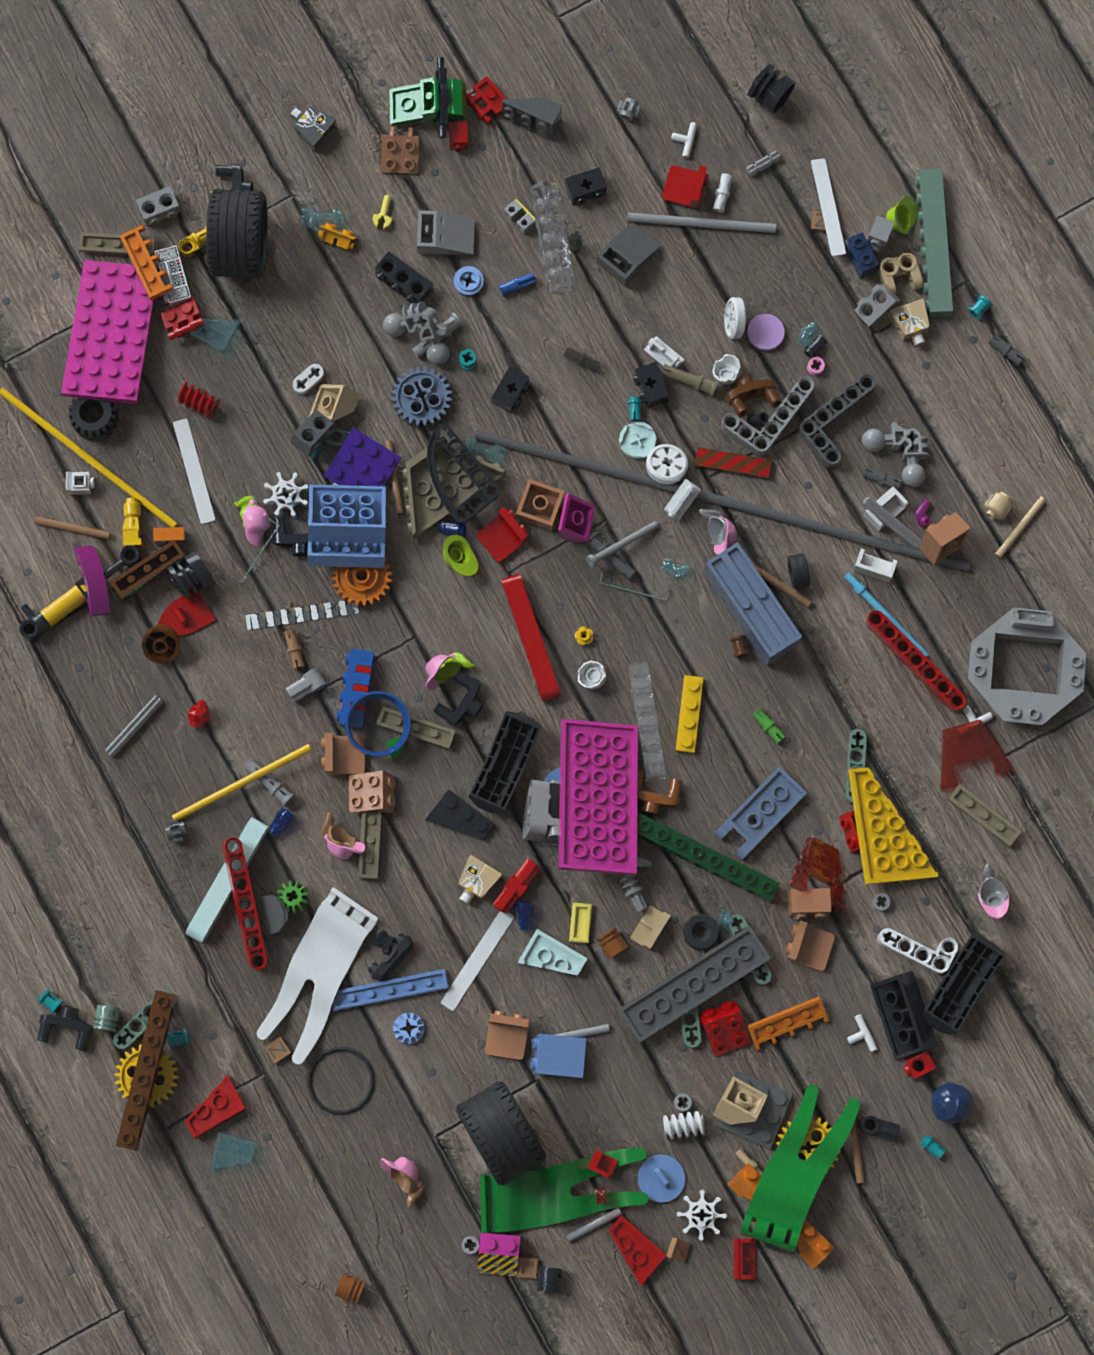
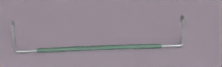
M275 530L274 533L271 535V537L269 538V540L267 541V543L265 544V546L263 547V549H262L261 552L259 553L258 557L256 558V560L254 561V563L252 564V566H251L250 569L248 570L246 576L249 574V572L251 571V569H252L253 566L255 565L256 561L258 560V558L260 557V555L262 554V552L264 551V549L266 548V546L268 545V543L270 542V540H271L272 537L274 536L276 530Z
M602 571L601 578H600V582H599L600 584L607 585V586L614 587V588H618V589L625 590V591H629V592H633V593H637V594H641V595H645V596L652 597V598H656V599L665 600V599H662V598H658V597H655V596H652V595L640 593V592H637V591H633V590H629V589H625V588H621V587H617V586H613V585H608V584L601 583V579H602V575H603V571ZM670 588L668 589V593H667V597H666V600H665V601H667Z

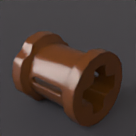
M746 635L730 638L735 652L733 654L734 658H741L751 654L747 649Z

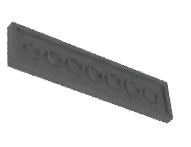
M748 926L619 1008L618 1011L638 1043L758 968L770 960L771 957L751 926Z

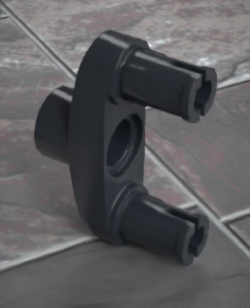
M233 164L232 166L216 165V176L233 178V191H253V182L244 181L241 164Z
M274 518L273 521L275 523L273 525L276 532L272 537L273 544L280 547H291L292 556H307L308 533L287 535L285 534L284 518Z
M459 670L453 680L466 687L467 692L457 709L452 711L438 703L433 710V713L445 719L453 727L466 714L475 718L483 706V703L475 699L480 689L481 681L475 677L471 678Z
M62 1005L60 1015H40L37 1041L48 1043L51 1028L56 1024L77 1029L79 1033L75 1049L86 1051L90 1034H93L94 1028L93 1025L77 1019L78 1008Z

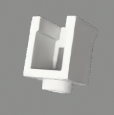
M66 472V491L68 495L91 494V488L95 487V481L89 472ZM75 479H84V485H75Z

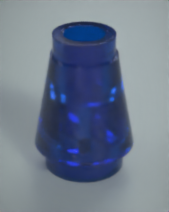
M456 521L439 522L438 533L447 536L460 535L465 538L467 524H459Z
M282 807L280 811H277L268 831L275 837H278L279 834L293 823L295 816Z
M517 902L515 911L519 930H531L534 912L532 902Z

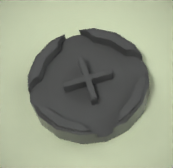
M266 895L257 899L255 905L261 932L275 934L282 931L285 927V922L288 920L287 908L284 902L278 900L274 895Z

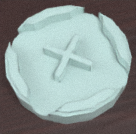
M636 421L623 428L619 437V445L626 456L639 460L646 458L649 452L656 447L657 438L651 426L644 422Z

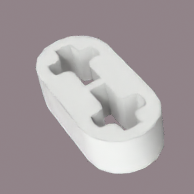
M318 364L310 365L294 379V391L299 395L308 393L323 379V368ZM312 370H319V376L317 377L314 375L313 377H311ZM307 380V382L304 384L305 388L298 389L297 383L300 382L302 384Z

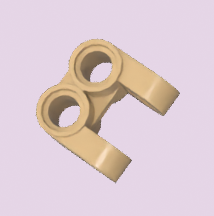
M904 253L899 257L886 258L881 262L878 268L881 284H886L895 295L894 277L908 276L913 290L923 287L921 273L913 254ZM907 261L910 264V267H904L902 265V262ZM890 266L893 272H886L884 267Z

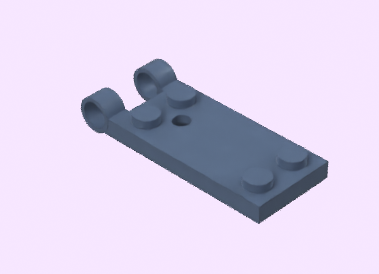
M779 766L715 831L714 835L722 840L733 828L746 841L735 853L742 861L807 792ZM755 818L756 824H750L749 819Z

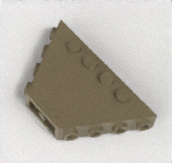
M437 442L435 450L437 473L444 491L456 508L479 489L442 444ZM451 445V448H450V449H451L452 452L458 453V452L461 450V449H459V450L454 449V448H452L453 446ZM427 448L406 462V469H403V478L408 483V487H404L405 498H409V505H406L407 516H411V523H408V532L413 535L414 540L450 515L432 482L427 462ZM466 457L462 464L464 467H470L473 464V460ZM475 457L496 483L506 476V470L500 464H490L483 457ZM477 472L474 475V479L477 482H481L485 478L483 472ZM488 480L485 484V487L487 489L490 488V486L488 485V482H491L490 480Z

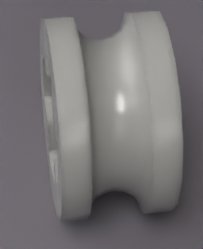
M884 893L877 894L872 900L873 908L877 911L886 910L890 906L889 896ZM878 897L886 900L884 903L885 907H882V905L879 907L876 904Z
M683 1093L675 1097L674 1106L678 1111L684 1112L691 1107L692 1101L687 1094ZM680 1097H682V1099H684L685 1097L688 1100L686 1102V1108H683V1106L680 1108L678 1106V1099Z
M473 1236L464 1238L462 1241L463 1251L467 1254L476 1253L479 1249V1241ZM469 1239L472 1242H476V1248L473 1247V1251L465 1248V1243H468L467 1240Z

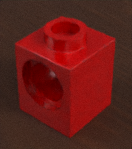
M467 121L449 122L450 150L460 152L468 149Z
M928 1051L905 1061V1066L903 1067L907 1077H911L912 1080L936 1069ZM915 1061L922 1063V1071L918 1072L913 1068Z

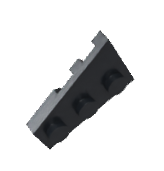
M450 790L445 793L425 819V821L448 829L450 828L480 840H484L495 826L494 823Z

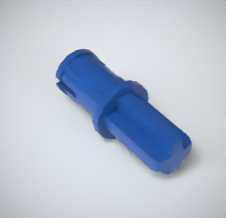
M530 273L517 279L514 277V280L498 286L502 296L517 290L521 291V288L536 283L534 274Z

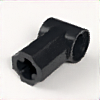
M866 1116L860 1120L859 1129L864 1134H871L896 1142L900 1125L878 1119L874 1116ZM866 1120L873 1122L872 1130L865 1128Z

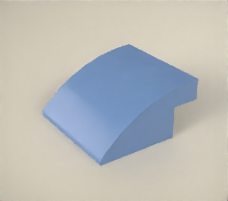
M309 484L307 566L384 568L386 487Z

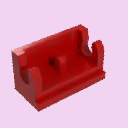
M733 1239V1279H756L755 1239Z

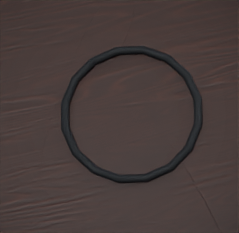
M334 1047L322 1052L312 1062L307 1073V1088L311 1099L322 1110L332 1114H348L358 1110L368 1101L374 1088V1073L369 1061L360 1052L349 1047ZM334 1051H348L357 1055L366 1064L370 1074V1087L366 1097L357 1106L348 1110H332L323 1106L315 1097L311 1087V1074L316 1063L324 1055Z

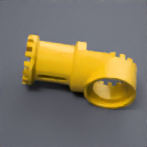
M206 226L204 230L196 234L192 233L179 242L178 247L182 256L191 257L195 254L196 250L202 248V245L206 243ZM184 244H191L193 246L189 252L183 251L182 247Z

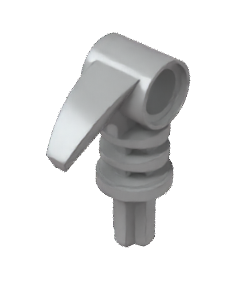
M637 857V867H651L650 861ZM616 874L621 877L619 882L624 883L622 888L627 890L624 894L625 897L631 898L636 911L641 912L645 910L647 905L640 892L643 890V887L637 886L639 881L634 880L635 876Z

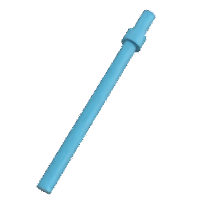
M850 572L844 576L854 587L853 590L858 595L860 594L875 610L881 611L926 657L929 655L865 589L866 586L862 582L859 583Z

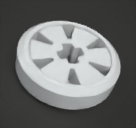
M731 297L725 308L724 324L726 334L730 339H740L745 331L746 308L740 297Z
M670 444L654 447L649 452L646 460L648 474L652 479L662 484H673L680 481L685 476L688 468V459L685 453L680 448Z

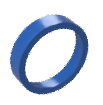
M382 691L366 693L357 698L347 711L345 717L346 736L351 745L364 755L370 757L388 756L397 751L409 735L410 716L408 710L400 699L390 693ZM372 698H382L392 702L400 710L404 721L403 734L397 744L388 750L380 752L369 751L361 747L353 738L350 729L351 716L356 707Z

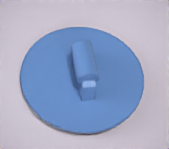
M663 1154L654 1155L645 1160L638 1172V1184L641 1191L646 1193L650 1200L668 1202L675 1199L683 1190L685 1173L681 1164L673 1157Z

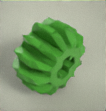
M292 880L289 881V887L283 883L284 891L277 890V893L282 895L277 897V899L284 902L287 913L292 908L293 913L296 914V907L303 911L304 908L301 904L308 905L309 903L303 899L309 897V893H303L307 889L306 886L299 888V881L293 886ZM293 893H296L295 895L296 897H298L297 900L293 899L292 902H290V898L288 896L293 895Z

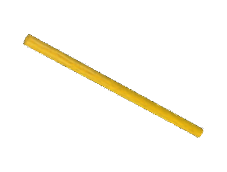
M307 744L172 815L173 819L179 821L312 751L311 746Z

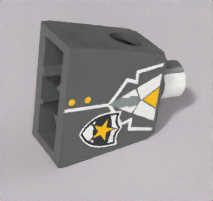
M309 106L304 113L295 108L290 117L296 120L294 124L295 132L314 152L318 150L337 127L335 118L312 106Z

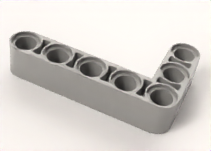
M809 377L800 378L761 431H758L737 415L729 413L724 416L722 421L723 432L755 455H766L811 396L814 389L813 380ZM806 384L810 389L804 391L800 386ZM796 399L799 404L792 405L789 400ZM784 413L788 416V418L786 420H782L779 418L778 415ZM733 421L735 426L728 427L726 422ZM774 428L777 433L769 434L767 429ZM748 432L751 436L744 438L741 436V433ZM762 442L766 445V448L759 449L756 444Z

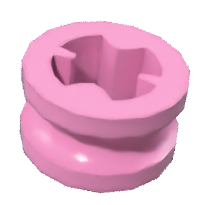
M813 357L808 362L807 370L811 375L818 376L823 372L825 363L821 358ZM816 362V365L820 364L819 370H815L816 368L812 369L813 363Z

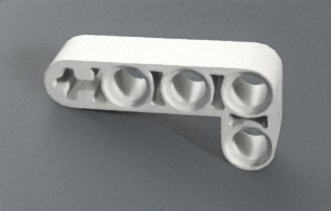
M890 928L883 929L877 936V942L883 948L937 975L948 970L958 950V944L952 938H946L941 941L936 951ZM886 934L890 935L889 938L891 940H889L888 942L884 941L885 938L883 936H885ZM898 938L899 940L896 942L895 947H893L892 945L895 943L893 941ZM901 942H906L909 945L908 952H903L900 949ZM944 943L952 945V952L948 953L943 949ZM918 951L926 953L927 958L925 961L918 959ZM936 960H941L944 963L943 970H938L935 967Z

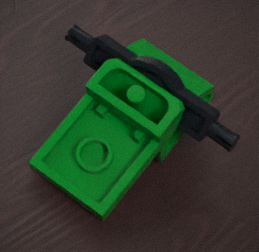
M438 57L436 59L437 70L435 71V78L422 79L418 84L389 89L390 124L392 126L427 120L439 128V138L444 139L447 137L446 126L448 122L467 119L466 84L462 80L447 78L444 58Z

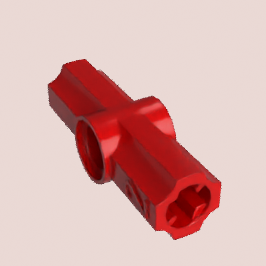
M527 858L517 873L513 874L507 881L504 890L492 905L506 915L517 899H520L527 891L530 882L541 868Z

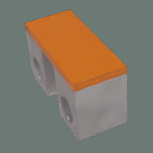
M184 527L153 528V541L155 545H167V541L173 540L177 544H186V530Z

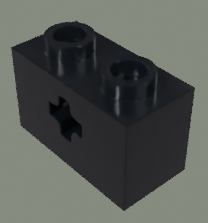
M600 167L565 178L564 185L572 205L583 204L591 198L599 199L607 193V185Z
M657 362L635 369L633 380L635 386L640 387L641 392L639 396L642 403H646L647 408L669 401V393ZM647 383H650V385H653V388H650V386H647Z
M509 366L491 397V403L509 413H512L514 409L517 410L522 401L520 397L523 393L526 394L531 386L529 376ZM513 388H515V391H512V393H509V390H512Z

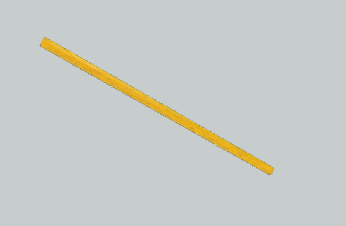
M0 389L2 397L132 498H137L141 505L168 526L176 527L178 525L176 521L6 389Z

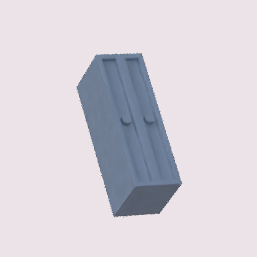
M738 542L705 563L703 574L766 667L799 646L802 639L801 634Z

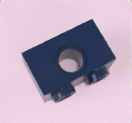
M861 232L846 239L844 244L845 251L859 279L877 272L879 263L864 233Z

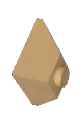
M320 384L310 415L315 410H318L331 421L340 419L354 412L360 394L345 385Z
M733 1076L713 1116L730 1125L755 1122L768 1095Z

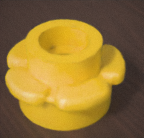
M580 627L575 632V639L578 644L586 645L593 641V631L591 629Z

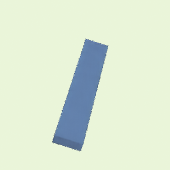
M442 969L338 990L332 1004L333 1011L449 989L446 970Z

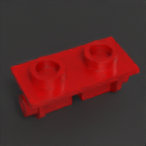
M849 811L839 816L840 826L846 837V844L850 852L853 853L859 850L860 846L856 830L854 811Z

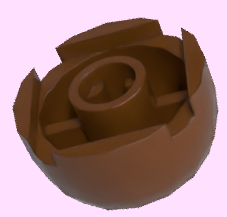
M167 625L150 627L145 632L141 642L143 654L147 659L158 664L173 661L180 650L179 635L172 627Z

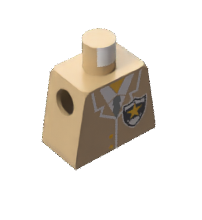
M924 299L889 311L888 317L903 341L912 338L915 347L925 343L922 334L928 332L929 321Z
M470 855L458 883L461 888L465 889L459 899L468 905L474 896L482 900L501 879L502 874Z

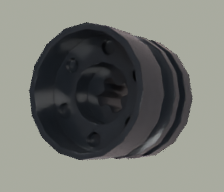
M769 64L755 77L747 96L750 98L755 97L757 103L766 98L763 107L770 113L775 114L789 98L796 82L786 75L778 80L781 71L778 69L774 71L775 67Z
M195 550L184 557L187 566L183 567L178 561L175 562L179 571L176 572L172 566L167 567L173 584L188 601L193 599L189 593L190 590H193L196 596L199 595L198 585L204 590H208L216 585L215 580Z

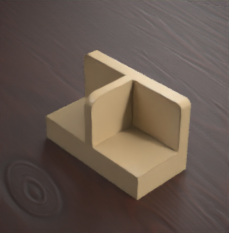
M649 906L630 938L650 951L671 915L666 912L662 913L653 906Z

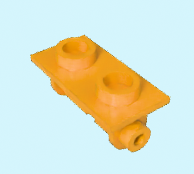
M327 222L326 225L319 226L323 228V231L319 230L317 236L321 241L333 244L335 238H337L336 246L346 250H353L355 243L352 240L358 239L357 236H354V232L347 229L340 231L336 229V225Z

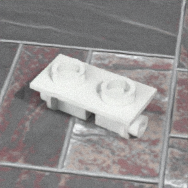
M657 336L651 338L648 346L644 349L662 366L666 364L678 368L685 360Z
M685 479L664 510L672 518L676 517L680 520L701 489Z

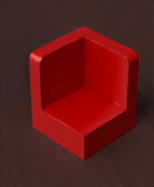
M595 1150L588 1169L610 1179L618 1161Z

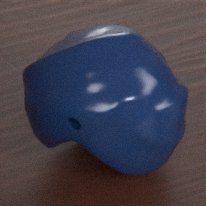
M954 1082L938 1087L931 1097L933 1113L938 1120L944 1123L956 1124L963 1122L968 1118L973 1108V1097L970 1091Z

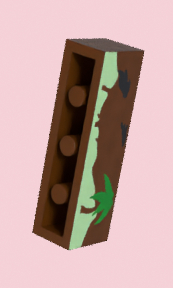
M173 540L110 581V583L124 602L169 573L167 567L172 566L175 569L177 567L175 562L184 563L185 555L176 541Z

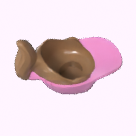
M328 812L321 828V835L327 841L330 853L343 860L349 859L353 853L363 854L365 845L356 841V838L351 837L343 828L334 826V818Z
M400 1157L395 1162L382 1158L380 1160V1167L389 1172L390 1177L397 1181L400 1189L408 1194L407 1206L411 1209L412 1204L424 1191V1185L418 1179L419 1174L416 1165L405 1157Z

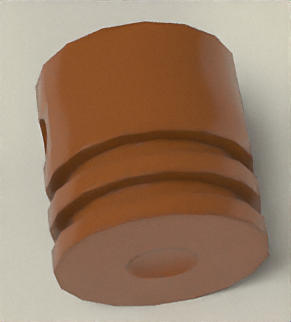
M617 928L608 931L597 939V942H600L599 945L603 946L602 950L609 960L629 948L622 936L619 937L620 933L616 932Z
M343 1273L335 1296L347 1301L350 1299V1302L353 1303L355 1301V1304H358L366 1282L363 1281L362 1283L360 1279L357 1281V1278Z

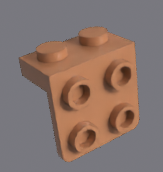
M325 733V738H321V749L325 750V757L321 758V768L325 769L326 775L364 773L365 755L351 745L347 736H334L333 733ZM353 736L355 741L365 748V738L363 736Z
M385 771L350 775L349 811L351 813L379 810L387 814L394 813V806L396 804L394 797V775Z
M800 920L798 925L794 924L791 935L794 938L792 943H788L785 954H788L787 960L823 971L826 967L835 936L832 933L808 926L807 922Z
M495 1011L494 1014L490 1013L485 1053L504 1058L523 1059L529 1019H526L525 1015L514 1014V1017L506 1016V1012Z

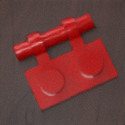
M486 76L473 87V91L476 93L473 97L468 92L466 93V104L477 112L480 120H484L486 124H489L492 118L488 114L490 112H493L496 116L501 114L502 101L507 98ZM480 100L487 105L485 108L478 104Z
M194 298L160 314L168 332L174 330L168 334L170 340L180 339L184 337L183 334L190 331L194 332L199 329L198 327L204 325L203 319L199 318L202 315Z

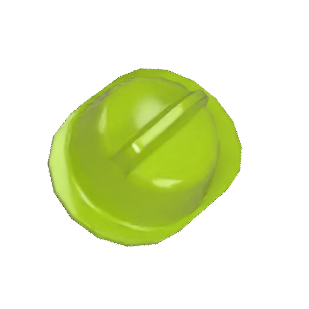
M904 196L895 207L887 212L886 219L894 222L893 232L907 234L910 231L918 214L915 201L909 196Z
M460 535L449 536L444 542L443 559L445 563L460 575L466 577L474 575L478 570V561L469 543Z

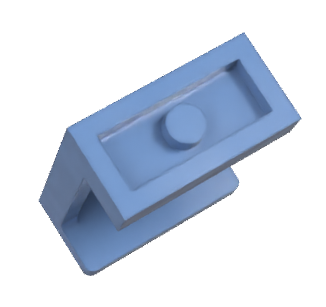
M538 1034L536 1038H533L532 1049L535 1050V1058L531 1059L533 1074L583 1078L586 1038Z

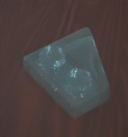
M202 318L204 325L198 327L199 329L194 332L191 331L190 336L224 353L241 324L240 320L226 321L223 319L209 320L208 318Z
M219 1132L209 1170L252 1162L258 1141Z

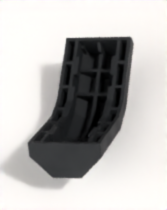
M505 712L489 754L468 797L478 808L492 814L505 812L542 728L534 719L521 713Z
M972 933L922 1013L928 1025L943 1034L957 1035L983 989L1006 957V954L996 944L983 936Z

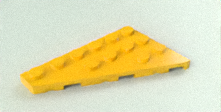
M870 768L848 770L865 885L937 878L938 872L934 871L928 861V857L922 852L921 846L904 825V820L898 815V811L890 799H887L881 790V785L874 779Z

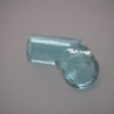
M813 321L799 331L797 340L803 347L811 342L808 336L818 329Z
M670 559L663 561L662 568L664 572L673 577L690 573L688 563L677 566Z

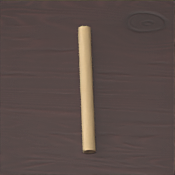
M1039 497L997 550L995 555L998 558H1002L1046 502L1044 497Z

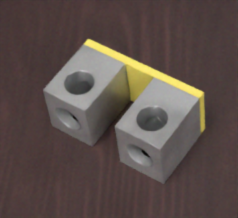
M515 199L504 209V214L510 221H513L523 212L525 215L516 222V227L525 234L536 224V218Z

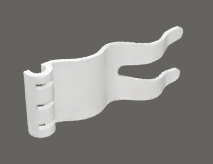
M334 887L319 906L308 930L293 955L278 998L257 1030L259 1039H267L289 1012L307 980L313 981L315 986L304 1031L292 1056V1061L298 1065L304 1062L319 1039L342 980L364 939L379 920L378 917ZM336 896L340 897L338 903L333 907L331 904ZM351 906H353L355 909L352 912V914L348 917L346 913L349 911ZM367 916L370 919L368 920L367 924L363 927L360 924Z

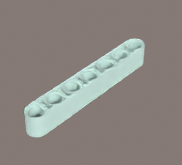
M253 817L250 818L239 837L243 846L247 867L269 829L268 825ZM235 844L231 852L236 850L237 844ZM236 859L232 862V868L235 871L239 870L241 863ZM226 863L222 866L185 932L186 935L201 943H204L232 895Z

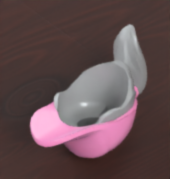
M699 509L701 516L709 520L708 532L712 539L711 543L714 545V552L717 555L736 543L737 531L732 522L724 518L723 514L717 510Z
M986 864L983 870L985 880L979 889V900L989 916L1001 919L1006 915L1009 908V893L1005 885L1000 880L994 878L992 867Z

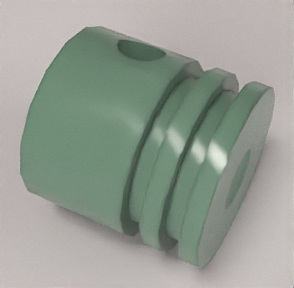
M97 1005L95 1015L97 1020L94 1021L96 1026H93V1028L117 1032L115 1027L118 1026L116 1022L119 1021L121 1009Z

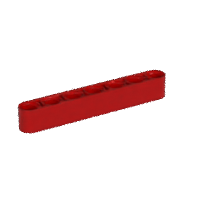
M516 574L501 579L541 700L545 702L560 697V690L521 576Z
M874 610L870 612L866 619L868 629L951 712L961 711L966 704L964 694L881 611ZM877 617L880 623L873 624L870 618ZM890 630L893 633V637L887 638L884 635V631ZM898 644H904L907 647V651H900ZM911 658H918L920 665L912 664ZM925 671H931L934 674V678H926ZM938 685H945L947 692H940ZM952 699H959L961 706H954Z
M229 837L223 841L222 849L246 959L251 968L261 970L267 964V956L244 850L238 838ZM232 840L237 844V848L233 852L228 849V843ZM236 859L241 863V867L237 871L232 868V862ZM238 879L245 881V887L241 890L236 887ZM243 898L249 900V906L246 909L240 906V901ZM248 917L253 919V926L250 928L244 925V921ZM255 936L258 940L257 945L251 947L248 943L249 938ZM257 955L262 959L259 966L253 964V958Z

